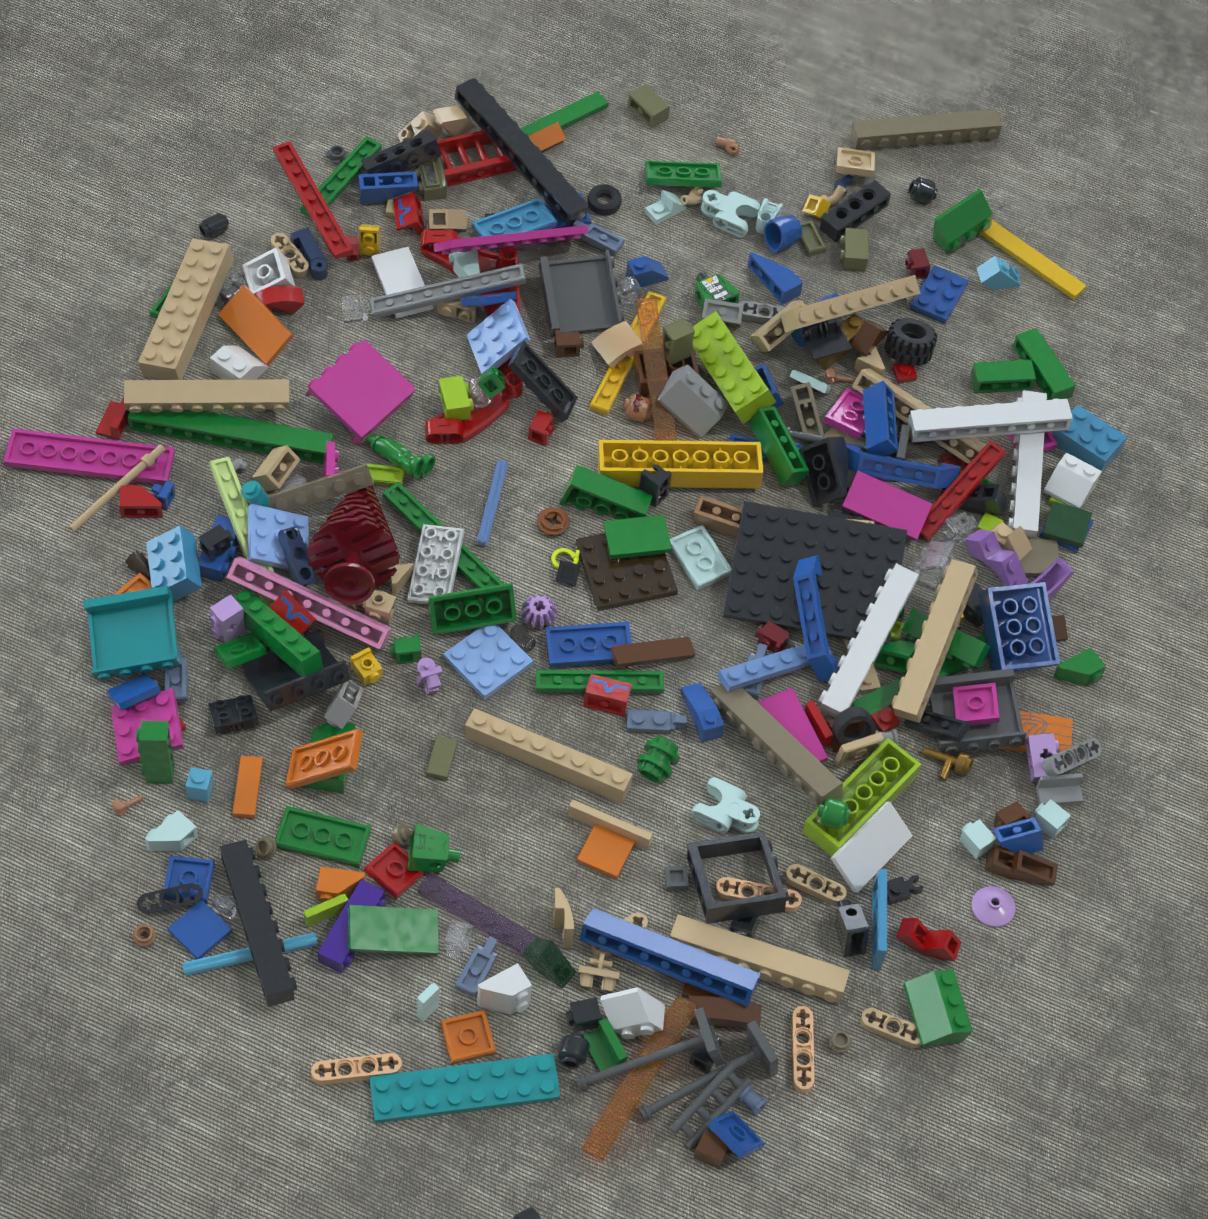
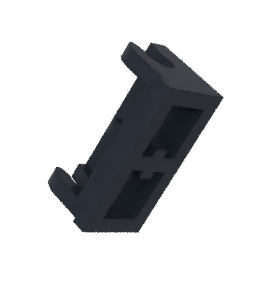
M653 464L652 468L658 473L651 474L650 471L644 469L641 472L639 490L652 495L650 504L656 508L669 496L671 472L665 471L660 466Z

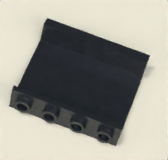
M320 630L306 634L303 637L320 651L323 669L302 677L271 649L266 650V655L241 664L245 678L270 712L350 680L345 660L337 662L326 648L323 634Z

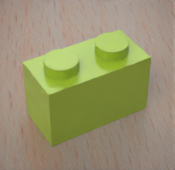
M463 376L439 379L438 393L446 419H470L471 410H474L472 398H468L469 386L468 383H464Z

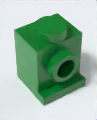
M494 366L481 374L477 383L489 398H492L506 387L504 385L505 377L500 370H496Z
M414 633V637L404 636L394 639V644H389L391 657L395 656L396 664L420 661L421 646L419 633Z

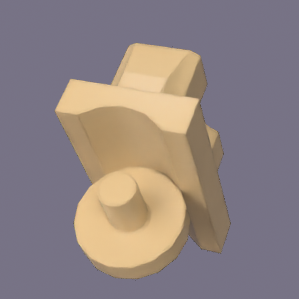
M600 953L599 959L590 958L589 963L598 966V968L579 965L580 986L592 988L594 977L603 978L601 990L613 992L616 981H619L620 972L602 969L603 967L612 968L613 962L604 960L605 953Z

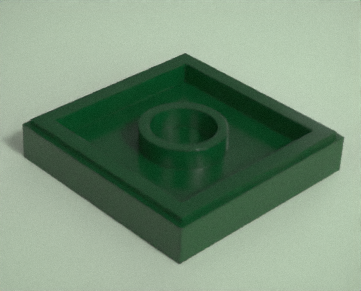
M1053 501L1043 537L1082 548L1092 512Z

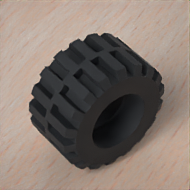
M915 318L896 319L889 327L884 349H886V354L898 363L922 366L927 364L932 358L937 341V333L934 332L935 329L933 327H930L928 323H924L921 320H916Z

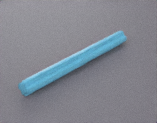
M315 933L282 939L285 947V952L283 953L317 945ZM248 947L184 962L182 967L184 974L188 976L252 961L253 959Z

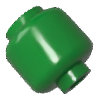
M828 798L825 804L820 803L817 816L821 817V824L823 826L840 830L843 825L847 826L851 809L848 808V804L844 801Z

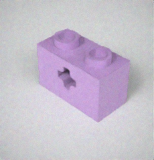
M231 594L210 607L211 632L216 639L220 638L225 643L245 632L244 610Z
M1054 733L1030 735L1026 738L1025 747L1031 782H1038L1041 776H1048L1043 769L1044 758H1041V755L1044 754V757L1047 758L1059 752L1058 740H1055Z

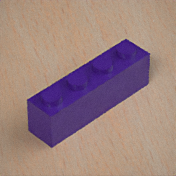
M360 880L317 952L318 963L339 973H343L346 967L349 968L355 957L353 955L355 951H348L349 905L385 907L387 900H385L384 890Z

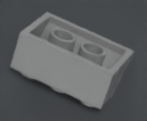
M689 365L672 372L657 400L698 438H702L722 418L729 404Z

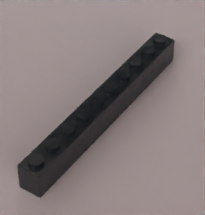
M474 77L456 86L454 99L567 226H570L576 220L580 221L585 218L589 206L587 201L576 192L574 186L567 182L563 174L543 155L540 148L535 146L529 136L509 117L506 110L501 108L495 98L485 90L483 84L479 83Z

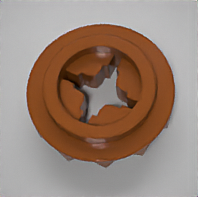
M546 508L537 517V526L540 528V532H545L547 536L551 534L557 537L558 534H564L569 529V516L560 508ZM556 518V524L551 527L550 522Z

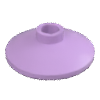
M994 886L978 890L971 903L972 912L976 919L989 927L1007 925L1013 919L1016 911L1012 896L1004 889ZM991 901H994L999 905H993Z

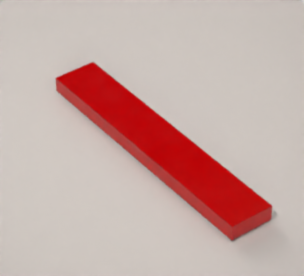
M991 440L984 446L931 506L919 536L928 542L1003 459L1006 455V451Z

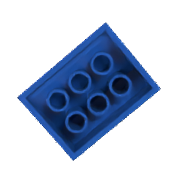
M1045 582L991 587L978 593L986 641L991 646L988 652L992 671L1013 669L1015 673L1060 664Z

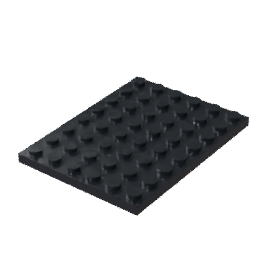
M744 501L723 617L763 625L771 621L780 628L802 631L793 576L798 560L818 555L822 576L816 577L826 636L851 640L852 637L856 639L859 634L856 630L861 620L866 621L868 615L865 613L870 603L875 604L877 600L875 594L879 586L884 587L886 583L884 577L889 568L893 570L896 563L902 566L907 530ZM891 631L884 644L890 643Z

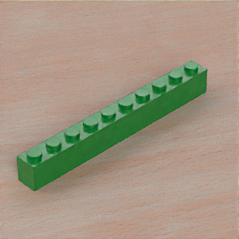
M141 410L139 413L130 412L128 416L129 429L133 431L268 455L273 448L288 445L300 460L319 464L324 462L327 441L334 442L333 434L325 431H314L286 424H275L267 421L252 420L246 417L218 414L206 410L202 412L183 410L178 413L171 412L170 410H162L159 413Z

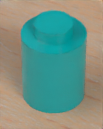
M252 480L242 486L241 494L249 505L268 506L269 496L259 482Z

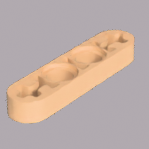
M730 877L720 878L715 888L716 895L728 901L749 898L745 897L741 892L745 888L753 891L754 895L751 897L763 896L765 893L775 894L773 887L770 885ZM724 885H728L727 892L723 891ZM739 887L737 894H734L735 888ZM787 889L789 898H793L794 903L790 905L789 901H786L785 912L793 913L800 908L802 897L797 891Z
M799 1006L793 1011L791 1019L792 1084L797 1092L804 1094L811 1091L815 1080L813 1013L808 1007ZM800 1014H804V1017L806 1018L804 1022V1027H800ZM799 1034H805L809 1041L802 1044L797 1041L796 1037ZM804 1055L808 1057L809 1063L801 1065L798 1063L797 1057ZM802 1072H806V1086H802V1082H800Z
M394 1053L319 1061L313 1065L311 1077L318 1085L369 1080L370 1076L400 1073L402 1061ZM389 1061H393L395 1064L394 1069H390L387 1066ZM378 1062H381L382 1071H379ZM365 1063H372L375 1069L370 1073H366L362 1070V1066ZM347 1065L352 1071L349 1075L345 1076L339 1073V1068ZM331 1067H335V1076L333 1077ZM319 1069H324V1072H326L325 1077H320L318 1074Z

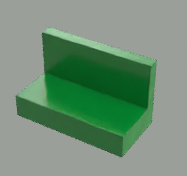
M608 1018L599 1021L598 1029L584 1034V1038L590 1044L589 1053L599 1071L627 1062L628 1056Z

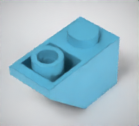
M996 256L977 267L981 282L992 290L1019 287L1021 285L1019 271L1015 267L1009 266L1005 260H1001Z

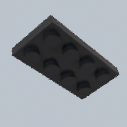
M523 341L518 345L508 366L524 382L525 386L538 397L540 402L544 403L555 417L564 422L568 419L578 397L537 353Z

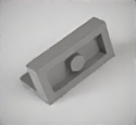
M705 298L702 320L716 311L724 324L740 327L744 304Z
M1080 773L1052 777L1041 776L1036 786L1039 805L1041 803L1045 805L1050 799L1059 806L1082 805L1084 800L1080 784L1083 780V775Z

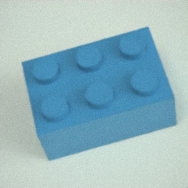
M1077 405L1071 411L1073 419L1069 430L1055 431L1053 436L1058 444V448L1102 471V474L1122 451L1127 436Z
M179 525L146 542L152 588L168 586L172 591L173 602L202 588L194 534Z

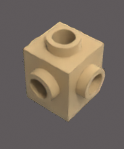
M374 590L371 597L363 602L365 615L378 622L390 624L396 609V596L390 595L385 591Z

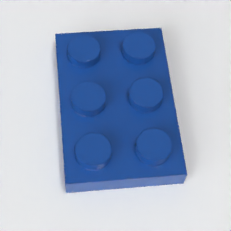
M934 265L920 288L921 294L916 295L910 309L946 324L968 286L969 280Z

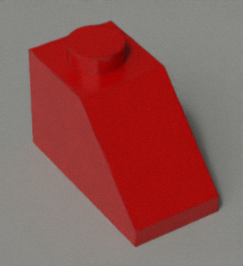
M121 486L119 502L121 518H163L162 503L143 486Z

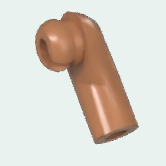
M717 137L716 146L725 148L732 156L739 154L740 148L735 140Z

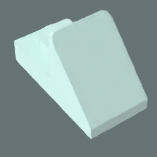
M662 190L661 200L646 207L645 214L657 225L684 211L687 206L683 205L675 194Z

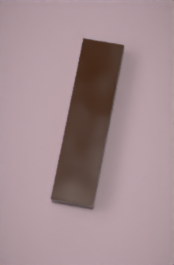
M690 637L616 645L610 649L616 668L690 659L696 655Z

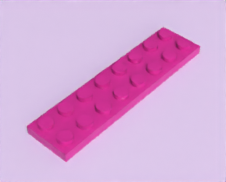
M584 225L455 239L435 243L434 251H442V255L454 252L462 253L472 250L480 251L490 248L498 249L508 246L534 245L543 242L569 241L579 239L581 234L588 233V227Z
M12 428L3 462L6 467L121 480L141 462L140 459L146 453L150 454L158 445ZM163 446L166 450L154 460L155 463L150 468L146 467L132 481L164 485L170 478L175 447Z

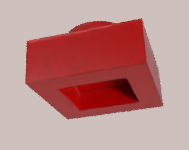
M902 363L893 364L892 370L897 384L917 381L918 376L914 366H910V364L903 365Z
M889 706L871 714L879 732L891 731V729L900 725V720Z

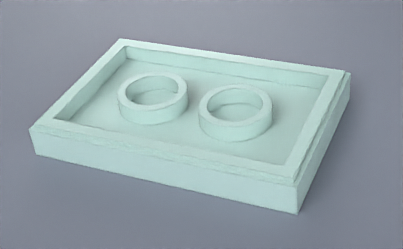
M703 525L670 539L672 553L697 590L730 576L731 566Z

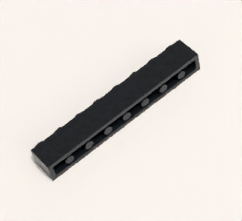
M246 840L220 846L221 860L267 1007L294 1000V991L297 990L295 978L289 975L291 966L289 959L283 956V952H285L283 940L278 939L276 935L279 933L277 921H272L270 916L273 915L270 901L266 902L265 900L267 896L265 884H260L259 878H261L260 868L258 865L254 866L253 860H256L253 847L249 848Z

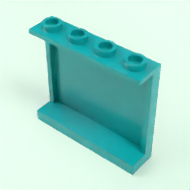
M168 586L83 600L84 609L88 614L93 670H90V673L95 679L104 681L109 680L112 676L128 677L135 672L150 673L153 669L161 668L168 670L174 668L175 665H180L173 595Z

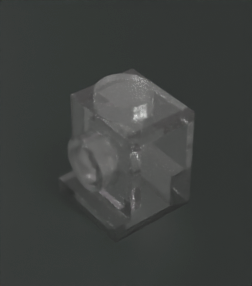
M963 512L951 519L946 518L943 532L952 544L955 545L975 533L977 522L972 515L968 516L966 512Z
M452 919L443 943V952L453 958L461 957L463 950L467 951L470 939H472L473 925Z

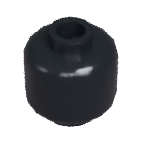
M922 177L912 180L908 189L911 199L922 204H929L932 199L935 200L938 193L934 181Z
M572 1032L569 1035L563 1036L558 1050V1058L562 1065L576 1069L585 1064L590 1048L588 1040L584 1038L583 1034L578 1032Z

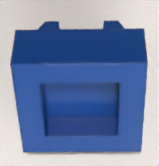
M166 481L163 487L159 484H154L151 492H154L153 496L162 503V509L167 510L176 495L174 483Z

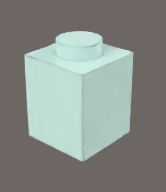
M1051 799L1045 805L1041 803L1034 812L1036 814L1035 819L1041 830L1052 839L1067 826L1071 817L1070 814Z
M979 819L975 823L970 822L962 828L959 841L975 859H978L993 848L997 838Z

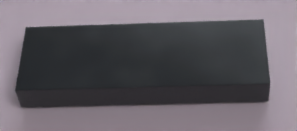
M924 710L920 723L908 719L904 721L905 727L957 742L963 739L970 728V724L967 721Z

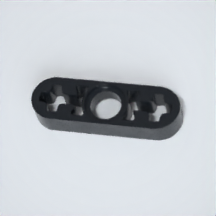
M189 883L145 893L138 898L137 907L142 913L150 914L194 904L202 899L203 890L200 885ZM190 887H193V890H198L194 900L191 897H183L184 903H181V895L178 889H182L181 893L189 892ZM167 892H173L176 895V902L172 905H167L164 902V895ZM156 894H160L159 902L162 905L161 908H158V903L151 905L150 910L142 906L146 897L149 900L158 899Z

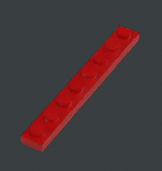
M291 141L274 146L273 153L333 258L337 260L353 254L350 243Z

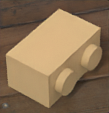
M288 445L273 448L252 478L259 482L265 492L280 489L300 459Z

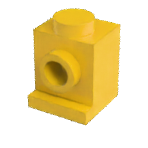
M369 647L351 656V668L364 686L376 683L383 677L382 667L371 653Z

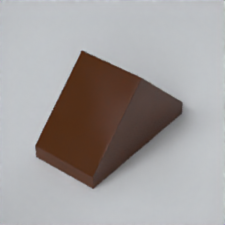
M864 320L851 343V347L867 357L888 334V330L873 321Z

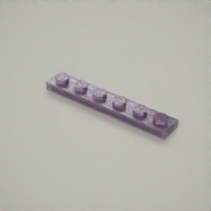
M431 872L418 889V893L487 935L497 939L530 961L543 944V939Z

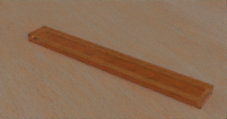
M656 297L636 299L656 441H677L674 415L657 401L668 381Z
M677 995L664 1016L663 1030L653 1033L639 1057L675 1045L694 1016V1010L698 1009V1006ZM667 1057L630 1070L582 1146L583 1152L603 1162Z

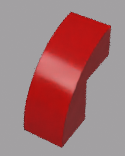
M273 286L254 293L270 311L276 308L293 315L305 304L302 288L295 286Z
M903 918L896 935L909 948L923 955L946 961L956 960L962 943L951 930H928L918 918Z

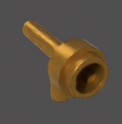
M927 747L923 750L924 756L945 762L939 775L941 780L947 781L953 765L955 766V773L964 775L969 774L974 759L969 754L961 752L958 757Z

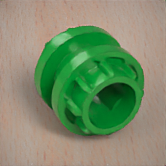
M656 736V738L654 737L645 743L644 749L648 753L638 756L637 769L646 779L661 783L671 777L673 771L669 766L678 764L680 760L678 754L680 751L678 746L672 741Z

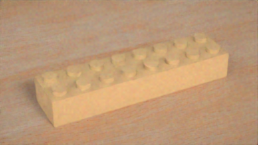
M192 238L138 361L143 377L159 380L183 379L220 293L221 286H223L234 260L229 244Z

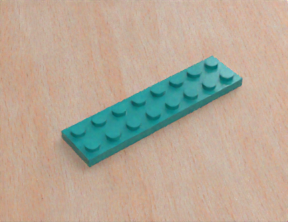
M554 1054L369 1077L375 1124L560 1100L561 1098Z

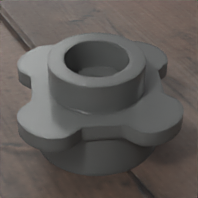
M334 145L330 148V151L326 152V157L330 158L334 164H340L349 155L340 145Z

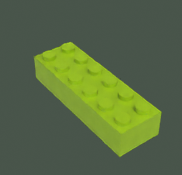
M716 311L693 326L695 331L693 348L743 424L753 417L758 408L770 407L776 403L773 395Z
M887 738L842 783L843 796L837 800L846 802L848 808L851 809L847 826L843 825L840 830L823 826L821 824V817L817 816L818 808L805 821L802 833L832 857L885 802L892 803L918 777L921 763Z

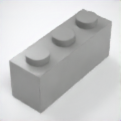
M351 680L342 683L331 697L324 715L326 721L333 727L338 726L343 729L357 709L364 689Z

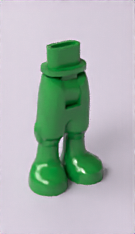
M370 434L365 439L375 452L388 459L393 465L403 468L415 479H418L420 476L422 478L426 477L435 465L436 457L432 454L414 457L400 443L391 438H385L383 435Z

